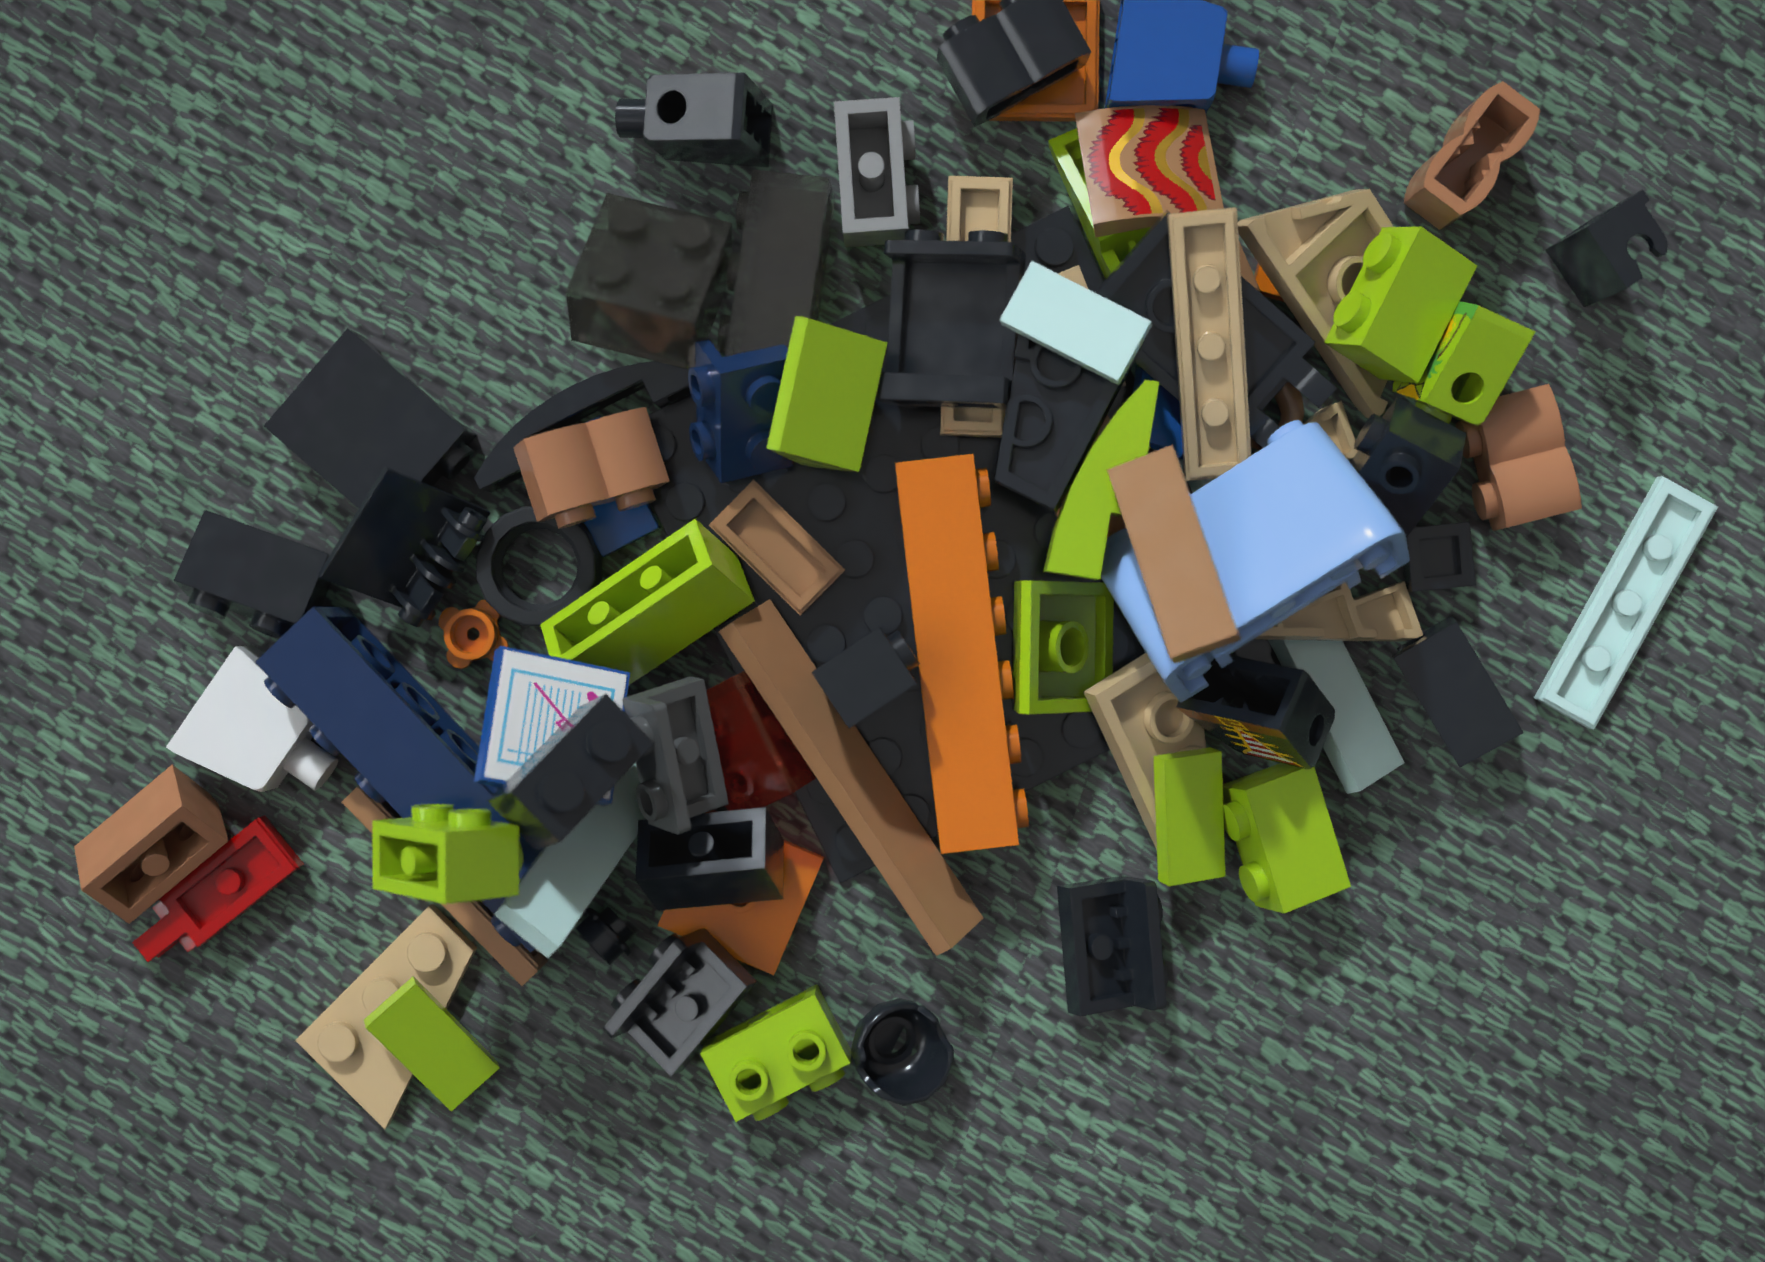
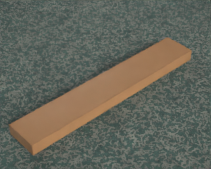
M769 599L728 624L719 633L934 954L938 956L952 949L983 919V916L856 726L854 725L849 729L811 673L817 668Z

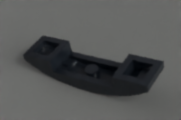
M659 360L623 366L594 375L557 393L528 413L497 443L474 477L479 489L492 493L522 478L513 447L525 438L570 426L644 388L647 389L653 403L659 408L690 394L688 372L690 368L696 367L695 361Z

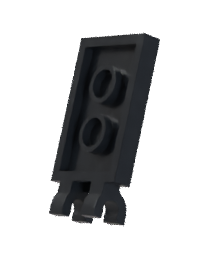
M1166 210L1095 293L1151 321L1152 327L1135 363L1179 400L1167 214L1171 213ZM1241 276L1250 437L1264 448L1268 446L1267 441L1269 437L1280 426L1262 410L1288 381L1318 408L1337 388L1302 358L1316 342Z

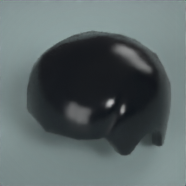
M897 998L877 1004L858 1022L851 1047V1055L856 1071L872 1092L882 1099L906 1106L927 1101L946 1083L954 1060V1049L946 1038L938 1018L924 1005H918L914 1001ZM905 1027V1044L900 1050L892 1053V1050L903 1028ZM919 1041L920 1048L911 1057L912 1050L915 1044Z

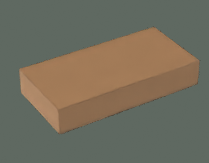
M755 480L709 524L800 616L845 572V569Z

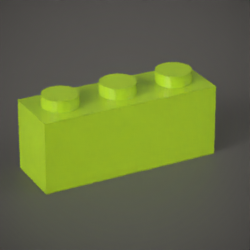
M694 519L547 619L540 626L549 656L630 672V685L755 600L737 555L700 522Z

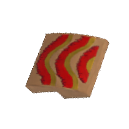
M1139 105L1075 113L1095 238L1152 227L1166 210L1170 213L1224 208L1204 109L1183 106Z

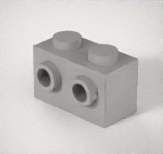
M900 97L834 102L844 245L845 247L885 245V240H904L908 225L920 224L918 185H905L904 160H916L914 121H901Z

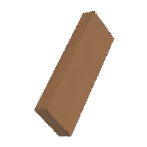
M1173 446L1165 447L1108 469L1107 472L1170 659L1175 664L1240 641L1241 637Z

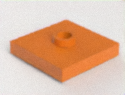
M711 810V811H708V812H706V813H712V812H718V811ZM784 840L783 899L664 910L658 926L680 936L705 928L736 960L774 975L824 856Z

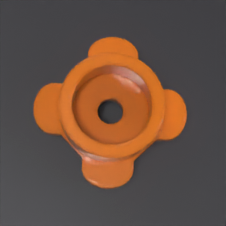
M486 600L479 601L474 608L459 610L455 607H449L439 617V626L444 630V641L449 649L446 653V658L455 668H467L472 661L483 658L493 661L494 652L500 646L509 647L508 641L500 633L498 619L501 615ZM471 628H476L479 631L478 639L471 640L469 638L468 632Z

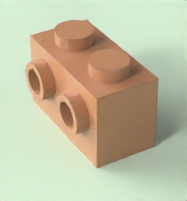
M172 764L74 846L81 891L130 924L228 842L219 804L210 793Z

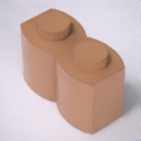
M1503 81L1489 88L1454 120L1447 131L1442 148L1415 172L1407 186L1404 204L1439 230L1449 226L1468 213L1489 194L1498 177L1500 165L1516 154L1528 142L1537 126L1540 108Z
M1549 384L1499 396L1485 421L1479 426L1464 421L1456 423L1457 429L1467 433L1463 456L1466 459L1473 457L1477 469L1479 482L1472 485V498L1476 512L1481 520L1489 519L1493 531L1582 509L1577 476L1570 455L1565 447L1564 430L1559 408Z
M646 407L534 435L523 439L513 447L537 522L555 518L558 529L596 518L593 507L616 501L620 512L651 503L656 500L653 490L669 482Z

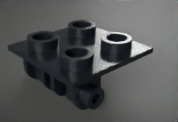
M385 466L318 576L326 581L401 607L398 613L399 617L412 626L421 627L424 620H433L435 617V608L444 595L442 589H452L456 584L452 573H462L466 568L464 562L478 541H483L486 533L483 527L487 522L490 511Z

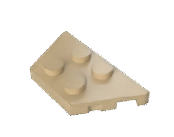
M1351 190L1240 220L1238 222L1239 235L1305 333L1316 342L1314 344L1315 348L1352 403L1366 418H1369L1372 414L1381 416L1388 404V401L1380 398L1387 380L1377 378L1324 343L1334 324L1333 316L1338 304L1349 294L1363 266V255L1366 248L1379 235L1382 227H1394L1371 190Z

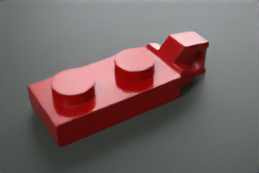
M266 816L258 817L159 899L160 901L152 908L161 920L132 943L147 962H150L155 957H161L178 942L187 952H190L210 941L305 864Z

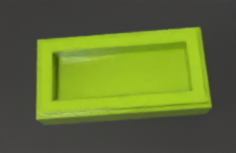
M1208 747L1153 756L1158 881L1170 887L1226 877L1222 751Z
M414 976L364 1019L365 1028L451 1112L500 1069L498 1062Z

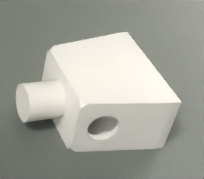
M254 645L235 646L166 748L175 754L256 791L264 792L278 788L288 772L313 790H318L333 773L339 760L311 741L313 736L309 728L313 723L297 706L289 708L283 705L266 688L264 680L268 675L255 663L264 653Z

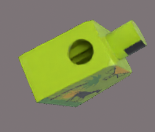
M1459 301L1419 383L1394 381L1393 392L1415 401L1414 406L1448 424L1453 417L1479 426L1488 416L1528 347L1535 331L1479 305Z

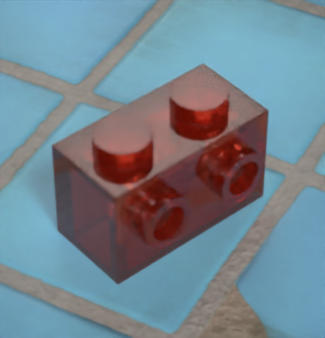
M745 671L706 690L729 804L725 805L728 811L765 807L794 793L816 779V776Z

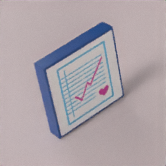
M505 646L497 648L494 652L474 783L501 787L580 706L604 694H607L625 712L622 698L627 697L630 672ZM614 786L596 805L606 806L612 803Z

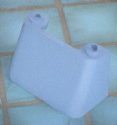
M1295 420L1283 425L1269 437L1267 441L1268 446L1191 494L1241 637L1240 641L1174 664L1170 659L1127 528L1107 538L1101 578L1162 680L1181 703L1209 686L1203 674L1211 668L1210 662L1214 658L1221 668L1230 664L1233 660L1229 654L1344 582L1349 589L1360 583L1361 579L1358 570L1361 568L1365 570L1374 568L1382 579L1410 561L1405 533L1388 509L1317 422L1303 425L1300 420Z

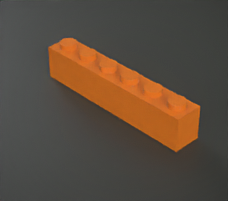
M974 454L895 463L917 659L920 663L918 668L941 854L1019 845L1017 828L1029 827L1025 790H1013L1010 764L1021 763V749L1017 724L1005 726L1002 700L1014 699L1010 661H998L995 636L1006 635V621L1002 596L990 597L987 572L999 570L995 533H983L980 507L991 506L987 468L975 469Z

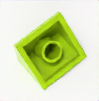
M795 316L767 449L801 465L859 472L887 342L813 319Z
M1014 581L1012 673L1014 699H1012V709L1017 713L1092 712L1084 691L1110 676L1113 671L1114 598L1105 583Z

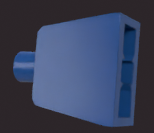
M1121 0L1105 108L1139 105L1183 106L1204 109L1206 114L1214 101L1217 83L1252 88L1258 66L1259 49L1223 44L1227 10L1222 6L1203 0Z

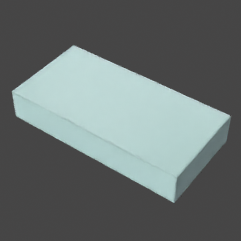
M1031 261L1000 318L1001 324L1006 328L1117 385H1120L1152 327L1150 320Z

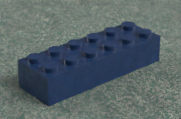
M312 607L255 661L268 675L264 680V684L269 692L283 705L289 708L297 706L313 723L309 728L313 738L330 754L338 756L342 753L359 771L354 776L357 784L374 801L380 804L387 801L402 818L412 817L411 806L451 804L454 805V810H491V821L509 824L487 802L500 787L474 783L480 746L348 607ZM519 834V842L523 851V864L519 872L520 880L543 848L535 850ZM507 897L484 899L481 901L495 914ZM495 915L490 919L495 930L509 944L515 947L523 944L530 953L535 949V947Z

